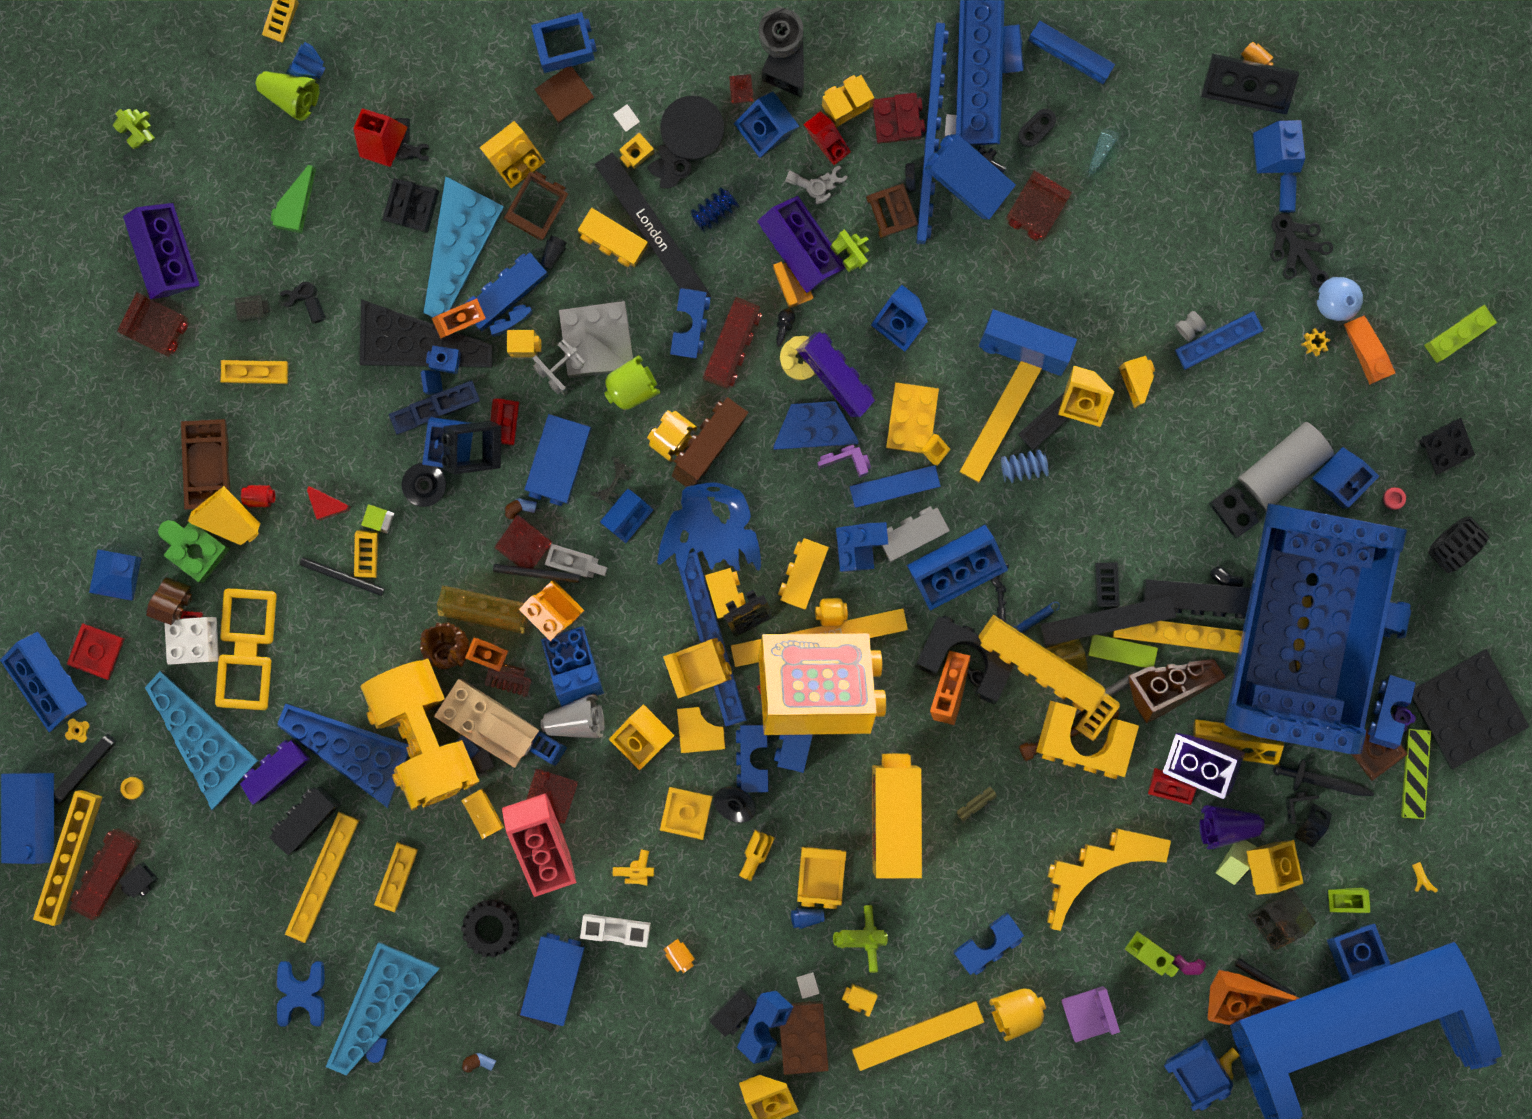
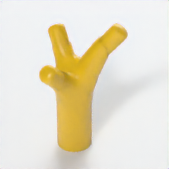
M1421 863L1413 864L1412 867L1417 876L1415 891L1419 892L1421 886L1424 885L1428 891L1432 890L1436 893L1438 889L1426 877Z

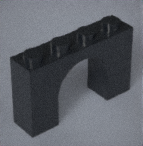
M938 616L914 667L935 676L946 652L956 645L971 646L982 655L985 664L984 675L974 696L995 705L1015 663L1011 662L1008 664L999 658L1000 654L994 650L989 652L981 646L982 642L978 637L979 635L975 634V630L965 625L961 627L954 624L955 621L947 616Z

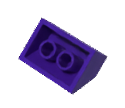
M286 739L277 747L278 752L273 756L267 755L259 762L261 766L257 770L252 768L243 776L245 780L240 785L252 805L262 803L312 760L295 740L288 741Z

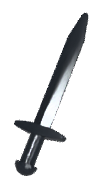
M1301 759L1297 770L1284 767L1281 763L1273 766V773L1276 776L1280 774L1294 778V791H1297L1302 781L1356 796H1374L1372 791L1360 785L1304 771V759Z

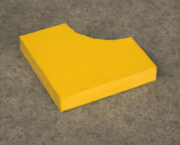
M699 707L677 709L681 753L725 749L723 727L708 723L701 715Z

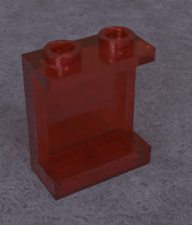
M1034 170L1008 213L1006 220L1009 221L1008 224L1017 230L1022 228L1027 231V236L1031 239L1043 241L1072 192Z
M136 292L117 332L169 357L170 354H174L179 345L177 340L180 334L183 335L186 332L189 323L186 316Z

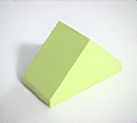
M1247 840L1234 843L1215 873L1235 885L1250 869L1247 851L1257 847Z

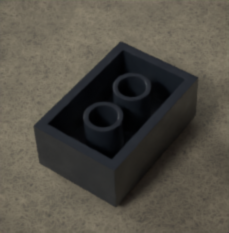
M323 786L308 789L301 797L303 801L293 805L287 811L286 815L288 817L285 820L278 821L272 827L271 831L273 833L269 838L288 856L296 853L341 806V803Z

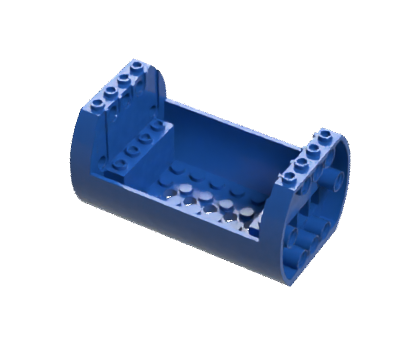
M1268 503L1224 722L1226 726L1261 738L1347 754L1362 753L1366 730L1364 729L1398 559L1400 552H1403L1407 529ZM1310 573H1315L1317 582L1310 586L1307 584L1306 578ZM1306 595H1311L1313 598V603L1310 607H1304L1302 604V599ZM1301 617H1307L1309 621L1305 629H1300L1297 625ZM1301 638L1304 641V647L1296 651L1293 643L1296 639ZM1293 660H1297L1300 663V668L1297 672L1289 670V664Z
M1455 942L1244 1018L1230 1025L1244 1070L1265 1119H1301L1303 1117L1288 1073L1439 1019L1455 1055L1460 1057L1464 1067L1470 1066L1471 1070L1487 1067L1497 1063L1496 1058L1502 1056L1497 1034L1483 996L1464 956Z

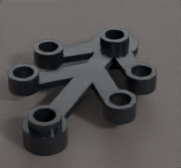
M1278 214L1271 223L1276 237L1270 258L1275 262L1284 258L1285 253L1282 247L1286 237L1290 247L1286 268L1282 272L1283 277L1291 280L1297 275L1295 265L1298 255L1311 274V285L1314 288L1320 289L1322 284L1329 279V276L1325 271L1318 269L1306 250L1320 252V254L1326 256L1333 251L1332 243L1329 241L1318 243L1298 239L1294 232L1307 233L1309 237H1316L1321 232L1320 226L1317 223L1310 225L1293 222L1289 215ZM1285 221L1287 224L1286 228L1280 227L1279 222ZM1310 227H1315L1317 229V233L1312 234L1310 232ZM1328 245L1329 252H1324L1322 246ZM1274 251H1279L1281 257L1275 258ZM1291 269L1293 276H1288L1286 270ZM1317 275H1322L1324 281L1318 282Z

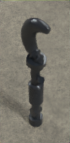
M998 575L990 580L993 586L996 587L995 592H998L997 617L1006 622V607L1004 605L1007 602L1003 601L1007 589L1000 582Z

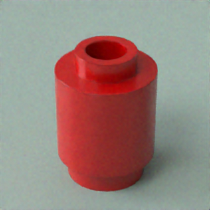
M248 485V487L242 488L241 501L243 505L248 507H271V504L275 502V490H272L270 485Z

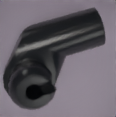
M1215 567L1210 572L1211 578L1222 586H1243L1244 581L1242 577L1232 576L1223 567Z

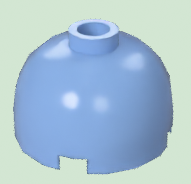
M1332 277L1325 281L1318 291L1320 294L1317 306L1320 312L1328 319L1335 321L1349 320L1361 309L1363 294L1360 286L1351 279Z

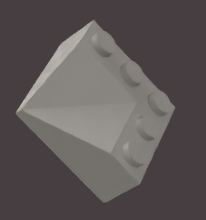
M625 301L559 310L563 339L572 348L575 347L578 350L579 356L586 361L578 368L569 359L566 362L569 378L611 373L633 359Z

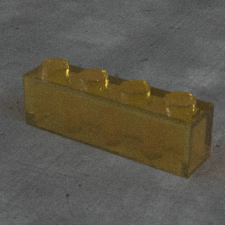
M442 585L437 603L439 616L525 634L528 618L519 610L524 604L522 602Z

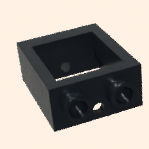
M492 421L444 426V434L442 435V465L444 470L455 475L501 468V425ZM483 431L482 459L457 462V434Z

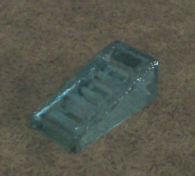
M1105 128L1101 131L1088 174L1093 175L1119 138L1120 133Z

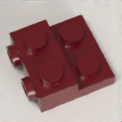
M916 93L894 95V97L874 99L873 113L877 144L921 139V133L925 132L924 119H919V111H922V99L917 98Z

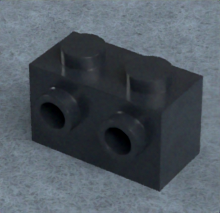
M740 987L710 1018L709 1022L725 1037L729 1033L733 1036L741 1027L739 1023L744 1018L749 1019L757 1002Z

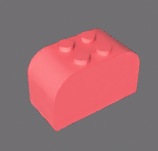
M546 793L503 807L502 812L506 833L533 896L536 897L575 884L576 878L570 852Z

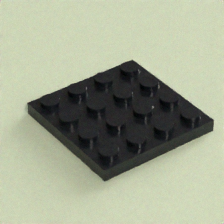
M1487 649L1478 652L1414 688L1412 701L1427 728L1431 731V735L1450 769L1462 765L1530 727Z

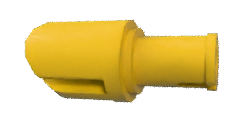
M754 830L744 853L747 859L739 873L740 877L746 880L748 878L749 881L753 880L752 878L759 863L765 862L775 837Z

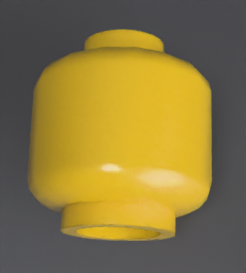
M840 598L822 599L819 607H815V618L820 620L823 627L842 626L844 621L848 619L847 604L843 603Z

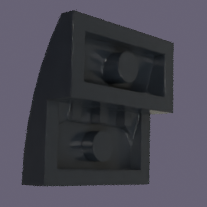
M394 178L382 220L428 233L440 191L435 188Z

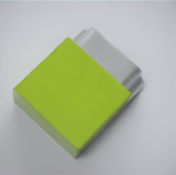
M368 504L361 525L388 534L395 513Z

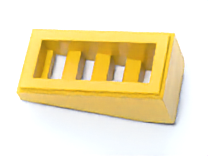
M273 0L262 35L283 43L299 2L297 0ZM284 2L289 4V8L280 5V3ZM280 10L287 13L286 17L277 14V11ZM274 18L283 21V25L273 22ZM274 27L276 29L281 30V33L278 34L276 32H273L270 30V28Z
M357 530L355 532L354 577L376 578L378 531ZM361 538L372 539V542H361ZM360 547L372 548V552L360 551ZM360 557H372V561L360 560ZM359 566H372V570L359 569Z
M1104 693L1091 713L1086 711L1075 729L1094 741L1119 709V702ZM1101 702H1106L1108 705L1111 706V708H1106L1104 705L1101 704ZM1096 708L1100 709L1106 715L1104 717L1100 715L1098 712L1095 711ZM1090 716H1094L1101 722L1097 724L1092 719H1090ZM1087 722L1094 727V732L1084 726V724Z

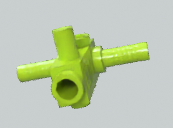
M872 905L864 906L865 927L863 930H841L840 932H834L833 943L840 948H865V951L868 952L869 972L875 973L878 972L876 950L880 946L887 945L888 936L884 930H877L874 927Z

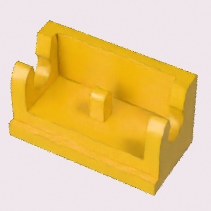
M484 789L461 800L482 839L504 828Z

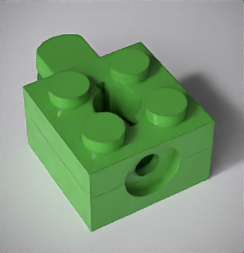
M167 520L160 525L158 530L159 536L171 545L163 556L199 583H204L231 549L209 531L197 527L190 522L183 528L175 521Z

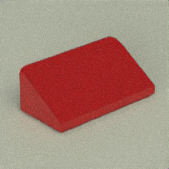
M493 399L490 421L501 425V444L514 445L519 408V402Z
M1154 768L1148 794L1191 805L1197 788L1164 774L1163 770Z

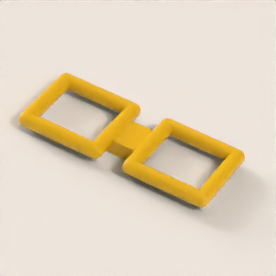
M230 588L224 590L220 638L222 641L235 642L234 655L222 654L218 659L215 705L217 707L266 710L268 708L272 661L268 657L257 656L258 644H271L273 642L277 598L276 593L273 591ZM232 597L267 600L265 635L230 633ZM227 664L262 666L260 701L224 699Z

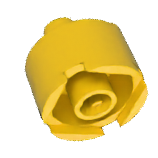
M668 410L661 418V425L658 429L653 428L647 439L650 440L649 446L668 461L673 462L674 459L672 457L674 455L678 456L681 451L683 452L686 449L687 443L692 437L690 434L692 430L697 431V426L677 411L671 412Z

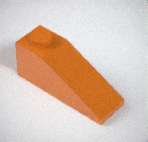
M1365 315L1345 323V329L1369 385L1395 374L1387 352Z
M949 651L930 710L933 720L955 725L961 706L971 659L970 655Z

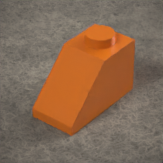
M477 299L432 318L440 338L486 319Z
M473 638L465 658L500 672L508 651L479 638Z

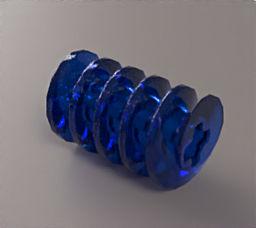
M721 187L718 188L719 195L711 194L713 201L705 198L706 206L700 203L697 205L699 212L694 209L690 210L693 220L704 234H706L705 226L710 230L712 229L711 221L719 224L718 216L726 218L724 211L727 210L731 214L733 213L732 205L740 208L728 190H724Z

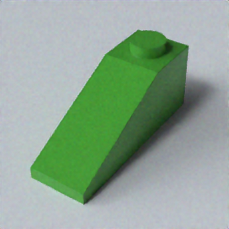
M308 165L279 200L276 209L272 210L271 221L276 228L302 233L316 169L313 166Z

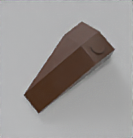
M1214 659L1194 661L1176 666L1175 664H1169L1166 667L1155 668V666L1147 667L1128 677L1134 704L1146 723L1165 715L1226 678Z

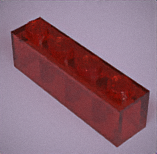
M735 297L703 375V381L728 390L729 385L734 386L738 374H735L737 365L742 366L746 356L743 353L746 345L750 346L754 334L751 333L753 326L759 325L763 315L759 312L760 306Z
M119 828L113 829V831H109L103 840L105 843L101 851L98 850L93 857V867L85 872L81 879L83 885L80 890L77 889L70 899L72 901L70 908L92 921L98 919L141 843V840Z

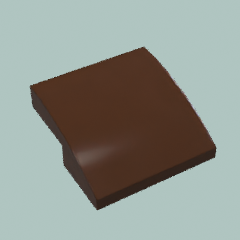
M572 66L564 68L534 89L558 123H561L595 99Z

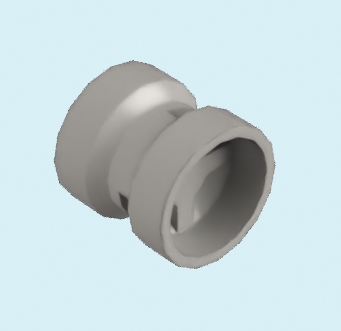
M1195 311L1190 312L1185 321L1181 320L1175 325L1179 333L1187 341H1191L1195 337V333L1201 332L1207 327L1203 319Z

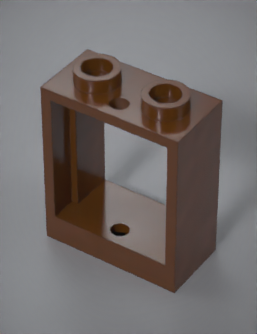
M535 171L534 173L529 172L503 220L542 241L568 193L565 192L566 188L557 182L553 184L547 182L545 175ZM530 181L559 197L542 229L513 213Z

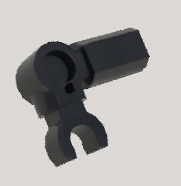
M396 118V121L408 128L395 158L399 161L413 160V158H418L423 162L428 161L429 156H422L420 151L429 149V145L420 144L418 147L407 145L410 142V119Z
M302 282L293 291L284 290L280 293L282 297L290 295L291 299L284 304L285 307H293L298 300L300 302L306 300L304 304L312 324L326 320L320 301L315 297L317 295V288L312 283Z

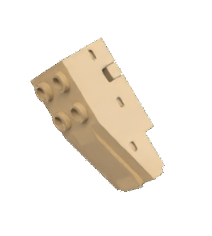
M463 679L457 680L434 716L514 768H516L521 758L527 755L532 747L531 744L540 731Z

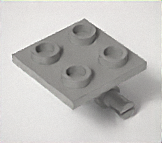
M563 339L562 343L558 344L566 353L563 359L549 370L535 355L533 357L535 363L533 367L542 378L548 377L550 380L548 381L549 386L557 394L562 393L566 396L568 392L565 386L554 374L569 359L578 368L586 361L579 356L578 350L575 347L572 348Z

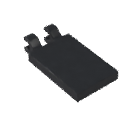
M754 590L746 593L749 602L737 608L733 600L725 604L729 613L723 616L735 637L774 618L764 595L757 598Z

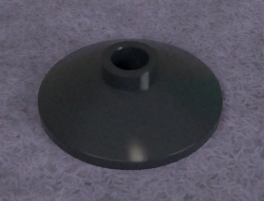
M422 463L415 464L405 472L402 479L404 496L416 506L428 507L436 504L443 497L446 490L445 477L441 470L435 466L422 465ZM427 481L429 487L424 490L421 488V483Z
M723 787L714 796L713 801L716 810L724 818L732 822H748L756 813V805L752 797L739 788Z

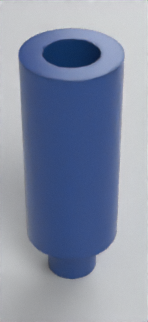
M1293 172L1284 173L1280 178L1279 212L1293 213L1296 209L1297 176H1293Z

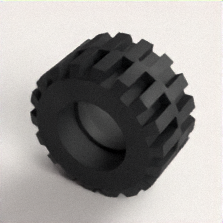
M1471 516L1464 517L1450 526L1434 541L1428 554L1446 573H1451L1460 569L1474 558L1486 545L1489 535Z
M495 899L484 900L473 906L464 917L461 928L463 940L467 942L466 946L474 950L473 953L481 954L482 957H496L497 955L504 954L512 947L519 935L518 928L520 924L516 918V912L512 911L510 905H506L500 900L495 901ZM493 915L502 922L504 931L498 940L487 941L479 934L478 923L484 916Z

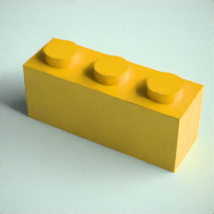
M593 208L590 209L578 228V232L581 234L580 239L590 245L592 242L600 246L599 250L608 256L611 253L619 257L617 261L626 267L630 265L636 267L649 246L646 240Z
M805 538L803 542H797L793 553L797 555L795 563L790 562L786 575H789L787 584L782 582L778 595L782 596L780 601L804 610L806 609L829 547Z

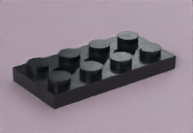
M1212 54L1201 97L1287 115L1299 77V71ZM1230 75L1235 80L1231 84H1225L1222 79ZM1247 80H1253L1256 82V85L1248 89L1244 87V83ZM1273 84L1278 89L1274 93H1268L1265 88Z

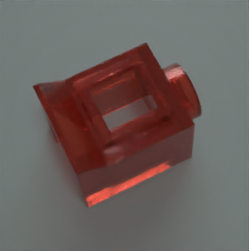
M751 74L729 76L731 103L753 102Z

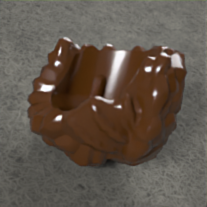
M436 623L435 627L425 629L420 637L421 654L424 659H429L431 667L449 669L456 665L459 667L464 665L465 657L470 648V641L466 637L465 632L459 630L455 625Z

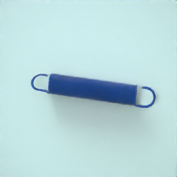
M1053 603L1015 627L1018 628L1019 632L1024 633L1054 613L1050 606Z

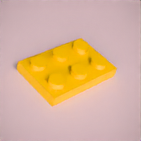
M895 382L886 444L887 449L922 453L921 449L933 435L938 388Z

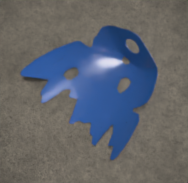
M714 482L686 487L682 491V509L672 513L665 528L658 553V565L675 553L677 566L684 572L689 551L694 548L695 553L703 551L711 570L716 563L725 559L728 565L740 571V549L744 553L747 563L753 562L756 570L759 571L761 568V556L756 533L753 530L744 529L751 515L742 492L727 485ZM719 487L721 490L717 492L708 491L707 488ZM707 497H715V501L728 505L730 520L727 519L726 524H723L719 517L713 514L711 503ZM683 530L689 533L686 543L680 542Z

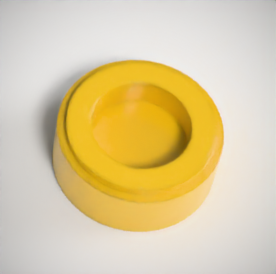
M129 777L121 783L120 790L125 798L137 799L143 794L144 785L139 778Z

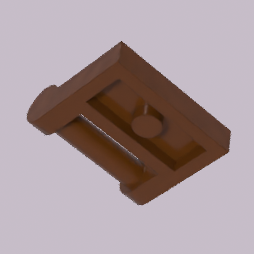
M903 183L866 197L875 215L880 230L878 232L880 239L918 225ZM885 198L894 226L889 228L879 200Z

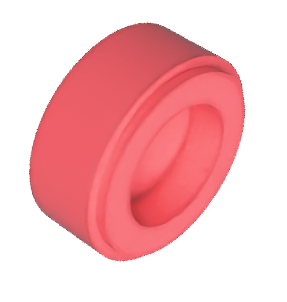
M1390 488L1383 494V503L1388 509H1400L1406 502V495L1399 488Z

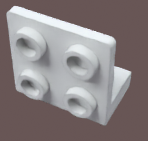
M216 617L180 619L179 621L175 620L172 625L165 623L167 664L218 662Z

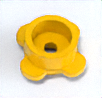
M70 719L67 723L69 728L68 732L65 733L66 739H75L80 743L85 742L90 727L87 721L78 722L76 719Z

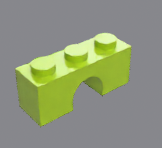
M1483 305L1424 346L1435 362L1438 363L1497 322L1487 307Z

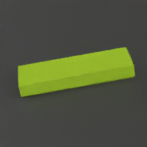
M1093 635L1088 656L1147 668L1155 665L1158 648Z

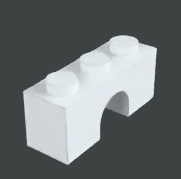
M584 914L580 939L616 941L624 943V945L647 948L651 923Z

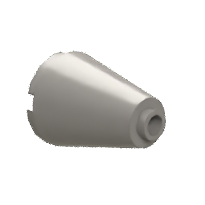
M589 694L544 714L543 719H541L542 731L546 732L548 736L602 737L603 734H600V731L604 730L605 725L602 706H597L595 702L599 700L595 694Z

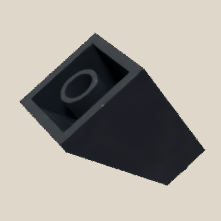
M779 30V33H778V34H780L781 36H784V35H785V32H782L781 30ZM803 41L800 48L791 56L773 58L771 55H768L762 69V81L802 98L804 92Z

